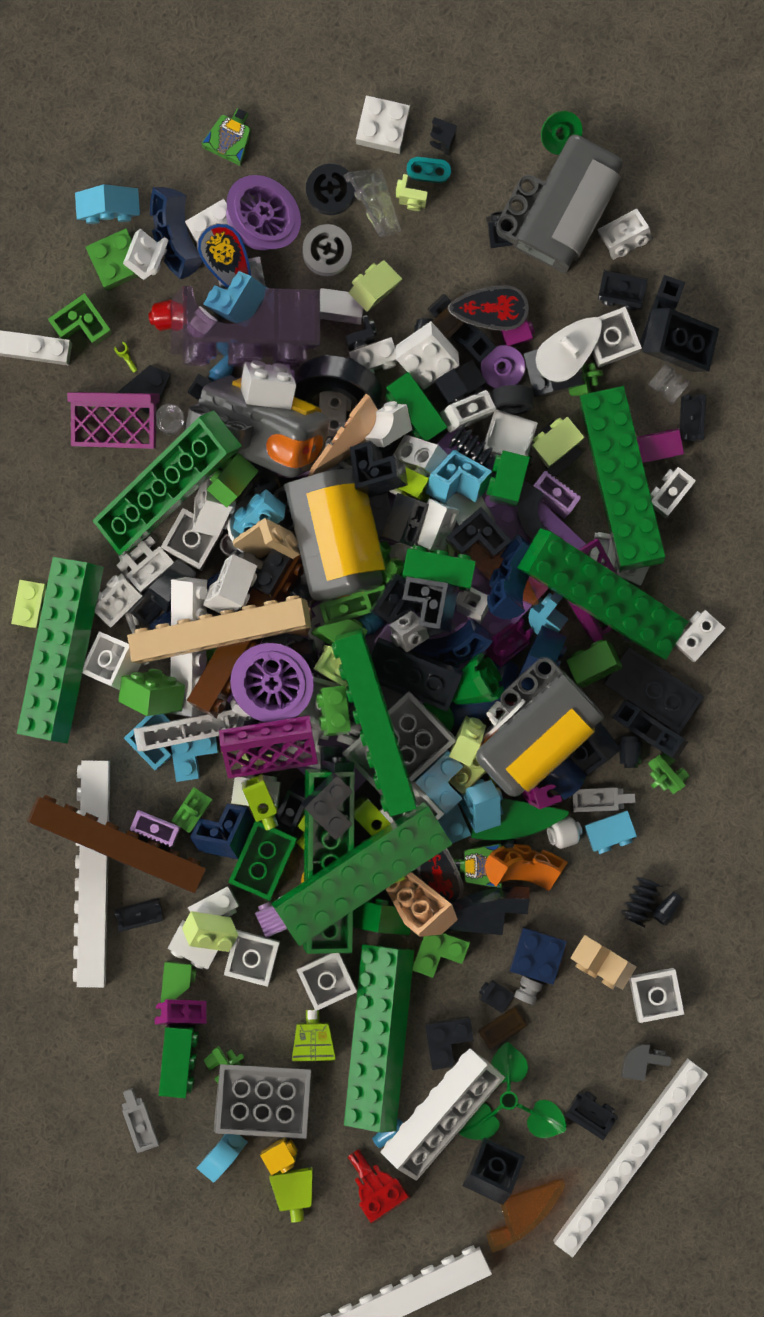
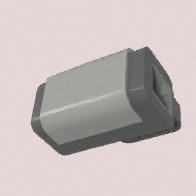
M579 135L570 136L545 182L531 175H525L519 180L496 226L497 234L501 238L513 243L517 250L561 273H566L572 261L576 262L621 179L619 172L623 166L622 159ZM525 182L531 183L534 188L533 191H524L522 184ZM519 202L522 204L523 210L516 212L511 208V204ZM509 222L512 224L513 229L506 232L502 230L501 223Z

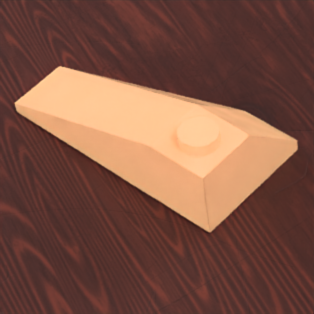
M365 394L353 409L344 428L341 426L333 438V445L329 443L311 467L308 476L327 471L351 456V446L366 442L365 437L372 431L376 422V411H378L369 395Z
M412 872L407 874L404 880L386 888L404 924L419 937L441 935L458 920L452 904Z

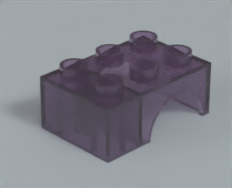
M183 286L171 300V354H183L184 365H210V359H216L217 355L228 356V366L244 367L245 362L262 360V357H273V364H289L290 368H296L300 366V362L307 361V355L320 345V290L265 288L264 299L254 315L248 320L236 324L219 323L206 316L194 299L192 286Z

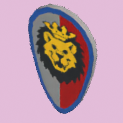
M215 223L201 232L197 242L199 256L206 267L225 287L229 288L232 279L238 271L251 276L245 246L239 233L232 226L226 223Z

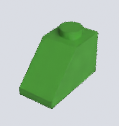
M347 619L315 628L311 634L332 645L337 635L362 628L365 636L368 630L363 628V624L358 620Z
M171 961L164 963L161 1003L165 1002L166 999L175 1000L190 988L191 982L195 983L197 969H192L193 965L191 963Z

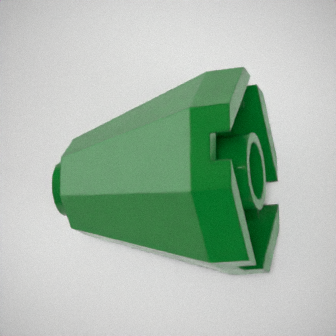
M480 653L474 656L461 669L464 672L452 702L456 704L493 702L501 697L504 686L499 687V681H502V677L491 658L487 657L484 659L485 654Z

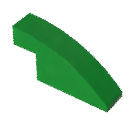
M503 798L500 803L503 810L501 825L475 833L474 829H472L471 838L506 840L524 837L556 824L567 817L569 811L551 807L538 809L526 802Z

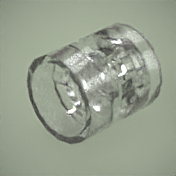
M666 362L648 385L657 393L662 391L663 398L673 404L689 385L690 381L682 374L676 375V369Z
M166 404L157 410L156 425L163 434L176 436L184 430L186 418L178 406Z

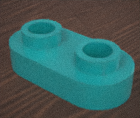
M414 157L407 163V174L415 181L444 183L451 175V167L445 160ZM415 166H420L422 168V171L420 173H415L413 168ZM441 168L443 169L444 174L442 176H438L435 173V171Z

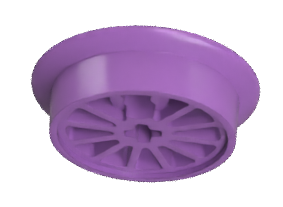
M249 175L237 180L230 188L227 196V223L239 233L244 245L256 250L278 249L289 245L297 237L301 226L300 211L293 196L280 183L265 176Z
M264 643L251 647L238 658L231 673V689L237 704L249 716L263 722L294 718L307 707L313 693V676L307 662L298 652L282 644ZM259 659H264L263 664L259 661ZM275 660L279 667L272 668L267 665V661ZM284 660H285L286 662H288V664H287L285 667H284ZM255 664L262 672L249 669V667ZM290 667H293L296 671L284 674ZM247 675L260 678V680L248 682ZM270 677H273L274 681L277 683L272 684V680H270ZM297 677L300 684L288 681L286 679ZM262 685L258 692L252 693L250 687ZM285 686L297 689V694L294 696ZM280 690L290 699V701L283 703ZM264 691L268 693L266 702L257 698ZM275 693L278 704L269 703L271 694Z

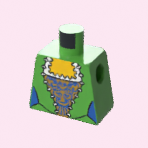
M237 108L232 119L221 115L203 140L202 147L241 166L251 135V128L244 125L249 114Z
M501 844L464 850V859H453L459 873H464L465 882L496 887L486 875L485 863L488 856L495 849L501 847Z

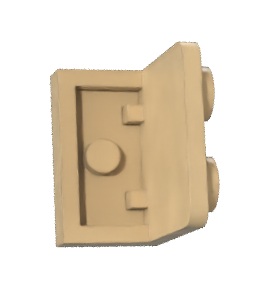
M267 518L260 520L256 525L233 540L234 547L244 552L253 553L257 558H263L269 554L272 548L292 559L300 555L297 538L293 532Z

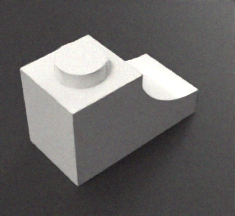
M392 401L385 403L383 408L376 411V422L372 431L365 437L366 442L371 441L377 447H385L410 432L412 426L407 405L397 404V402Z

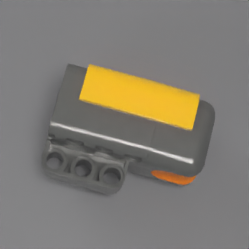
M228 375L208 383L202 389L199 402L189 407L185 430L198 417L214 410L242 446L234 455L239 452L246 460L286 477L293 478L311 470V467L325 449L329 420L319 407L296 397L293 398L291 410L246 404L241 391L242 378Z
M338 469L318 473L286 483L284 487L278 488L274 492V496L286 505L284 519L279 522V525L293 532L297 538V546L300 551L309 593L314 600L327 601L334 598H342L358 592L375 590L381 586L383 582L382 571L385 570L376 525L368 495L355 489L353 469Z
M541 657L536 660L503 691L500 699L501 704L509 713L521 702L522 698L525 700V703L500 728L481 743L476 753V760L479 765L510 796H518L525 790L530 792L595 732L594 727L604 719V714L549 657ZM541 662H548L551 665V671L543 674L538 670V665ZM526 677H530L534 680L535 684L533 688L525 689L522 687L521 681ZM514 693L518 700L513 705L507 704L504 699L505 695Z

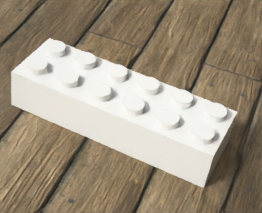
M469 1049L460 1056L457 1064L445 1074L444 1079L438 1086L430 1091L426 1100L416 1107L413 1115L400 1126L395 1136L386 1142L381 1153L398 1170L417 1181L505 1077L487 1060L472 1049Z

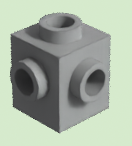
M412 611L389 625L392 635H390L392 642L397 647H402L406 652L428 639L429 636L427 629L419 626L420 618Z

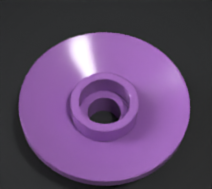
M496 346L481 362V374L487 384L493 388L516 385L524 375V358L517 349L511 346ZM505 362L504 368L499 369L498 364Z

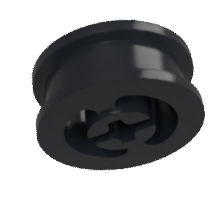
M328 163L318 166L311 172L306 182V194L309 203L321 214L330 216L341 214L352 205L355 199L356 188L354 179L350 172L341 165ZM334 176L342 178L347 185V193L340 202H336L341 195L340 189H336L340 188V184L333 178ZM322 177H326L321 183V190H325L321 191L322 196L329 201L326 204L319 201L315 196L316 183ZM328 185H333V188H335L333 194H329L326 191Z

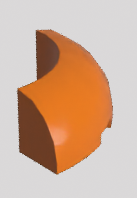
M515 844L513 848L502 846L495 849L486 860L485 871L490 882L496 887L501 882L507 880H523L550 891L568 862L546 850H542L540 853L531 850V847L528 845Z

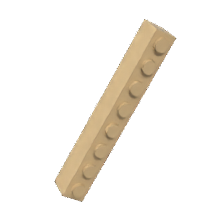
M290 596L286 598V601L280 603L277 600L264 602V606L256 607V605L244 606L242 611L238 612L224 610L220 612L221 615L212 617V614L199 616V620L191 621V619L178 620L177 625L169 626V623L156 625V629L148 630V628L136 629L134 634L127 635L131 662L141 664L312 628L307 600L299 598V596Z

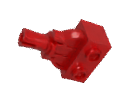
M360 1149L353 1152L355 1156L350 1154L347 1158L360 1176V1178L357 1177L355 1179L359 1186V1198L361 1200L359 1206L370 1223H376L411 1197L399 1179H394L388 1173L382 1172L378 1165L373 1166V1170L360 1152Z

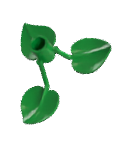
M507 1042L502 1045L495 1053L491 1065L505 1077L501 1083L507 1082V1092L501 1095L500 1105L492 1112L490 1107L483 1103L462 1127L459 1134L472 1140H483L484 1137L488 1139L495 1135L500 1126L498 1119L494 1115L503 1108L513 1110L516 1107L531 1114L527 1119V1127L534 1136L550 1138L566 1131L565 1118L561 1110L553 1102L539 1100L535 1103L533 1110L520 1104L518 1096L511 1092V1081H522L527 1075L528 1064L525 1057L512 1044Z

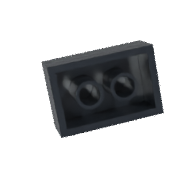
M671 308L652 309L642 352L691 372H709L720 328Z

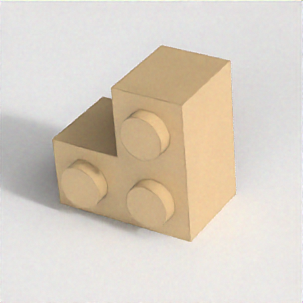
M584 935L571 956V959L577 962L575 967L595 979L599 975L603 978L601 983L611 989H614L616 986L623 990L636 969L635 965Z

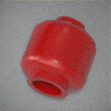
M173 300L154 303L148 317L151 325H155L159 331L179 327L180 322L183 321V311L180 304H176Z

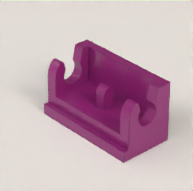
M677 428L636 437L642 463L684 454L680 431Z
M520 618L515 624L510 623L493 636V642L486 649V655L500 667H503L531 644L530 639L533 630L532 628L526 632L523 630V618Z
M553 784L537 785L530 792L525 790L521 794L524 802L538 809L562 801L561 795H554L548 792L549 789L556 787Z
M166 999L165 1002L156 1005V1009H161V1016L155 1018V1025L195 1026L207 1024L206 1001Z

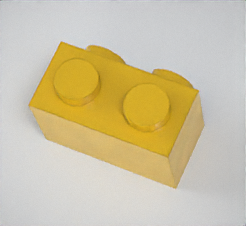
M283 1137L262 1149L260 1156L270 1174L273 1175L278 1171L285 1173L292 1169L298 1150L292 1139L288 1141L286 1137Z

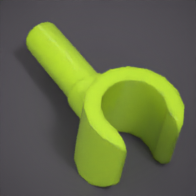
M122 342L125 350L118 352L116 347H114V350L119 357H123L134 373L138 370L129 356L127 344Z

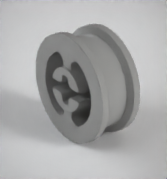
M324 224L313 228L305 237L303 242V259L307 267L315 274L321 276L337 275L350 262L352 244L347 233L335 225ZM328 236L327 239L319 242V247L326 248L331 246V251L337 253V244L334 241L339 240L344 249L342 258L335 264L327 265V262L335 259L336 254L329 252L328 255H324V250L317 247V255L320 260L316 261L311 254V246L317 238Z

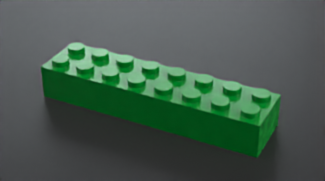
M624 386L580 395V409L619 573L662 564L665 560V554Z
M214 410L198 417L92 521L119 556L133 550L242 447Z
M541 528L517 567L643 649L665 660L689 622L554 533Z
M53 557L17 734L68 744L104 567L82 561Z
M359 628L337 635L335 642L332 643L333 653L336 659L340 658L341 660L339 665L340 675L343 681L347 680L346 694L349 703L354 702L355 705L353 716L356 725L361 724L362 727L359 733L363 747L368 746L369 749L366 755L370 768H375L376 771L373 777L377 790L381 789L383 793L380 795L383 811H388L389 816L392 817L417 809V801L363 629Z
M305 769V799L332 773L331 771ZM354 771L334 772L353 791L337 807L352 823L337 840L305 809L304 881L354 849ZM353 911L303 944L305 952L307 954L352 953Z
M423 802L417 806V809L411 810L271 903L294 940L301 946L451 846L452 842L429 806Z
M362 944L344 1126L379 1133L396 1132L414 950L384 945Z

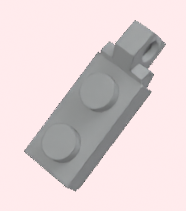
M618 788L579 789L573 794V812L624 809V803L636 802L635 794H623V789Z
M133 1088L125 1090L123 1094L126 1103L122 1104V1112L137 1153L159 1146L142 1098L136 1099Z

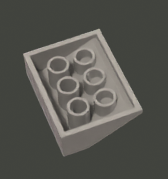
M410 691L388 710L409 779L412 782L456 742V737ZM359 737L342 754L349 761L354 762V766L376 788L373 779L376 771L375 768H370L366 756L369 749L368 746L363 747ZM381 789L377 790L381 795L383 794Z
M220 1064L214 1132L218 1134L306 1138L311 1069Z

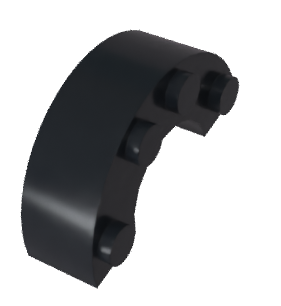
M323 355L302 364L295 374L296 388L294 397L311 404L312 399L321 392L333 391L348 397L353 402L354 407L367 394L372 399L377 410L379 408L382 396L379 380L368 368L352 358Z

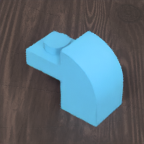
M556 592L553 595L548 593L544 600L540 597L529 612L530 626L537 635L542 625L559 632L568 621L567 617L555 609L556 605L563 598Z
M225 1134L207 1154L197 1169L214 1183L236 1159L248 1142L240 1135Z

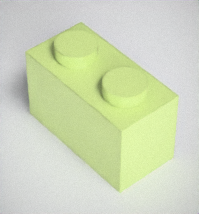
M385 260L378 265L373 263L365 271L366 274L364 276L359 274L352 281L354 286L348 292L367 312L388 296L402 280Z
M561 417L550 425L552 429L545 434L542 431L533 439L535 443L531 448L548 468L585 438L568 417L564 420Z
M465 716L455 736L456 742L452 745L449 757L470 766L481 745L486 725L477 718Z
M191 911L182 927L187 942L191 947L229 952L238 937L231 917Z

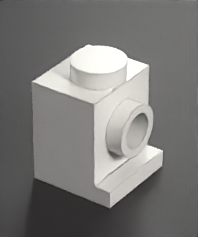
M472 587L470 592L460 591L457 596L456 611L481 624L489 610L488 595Z

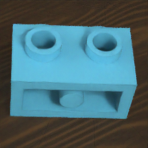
M265 489L260 495H254L247 506L244 508L240 507L236 511L233 528L241 534L264 518L278 524L284 519L286 505Z

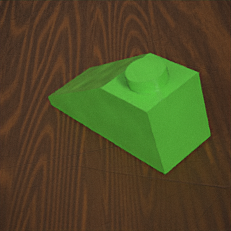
M383 584L375 590L358 592L319 604L325 625L371 613L370 609L387 584Z

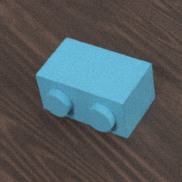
M623 811L584 825L592 850H598L599 854L612 850L611 845L617 843L620 846L633 842L632 838L637 837L628 811Z

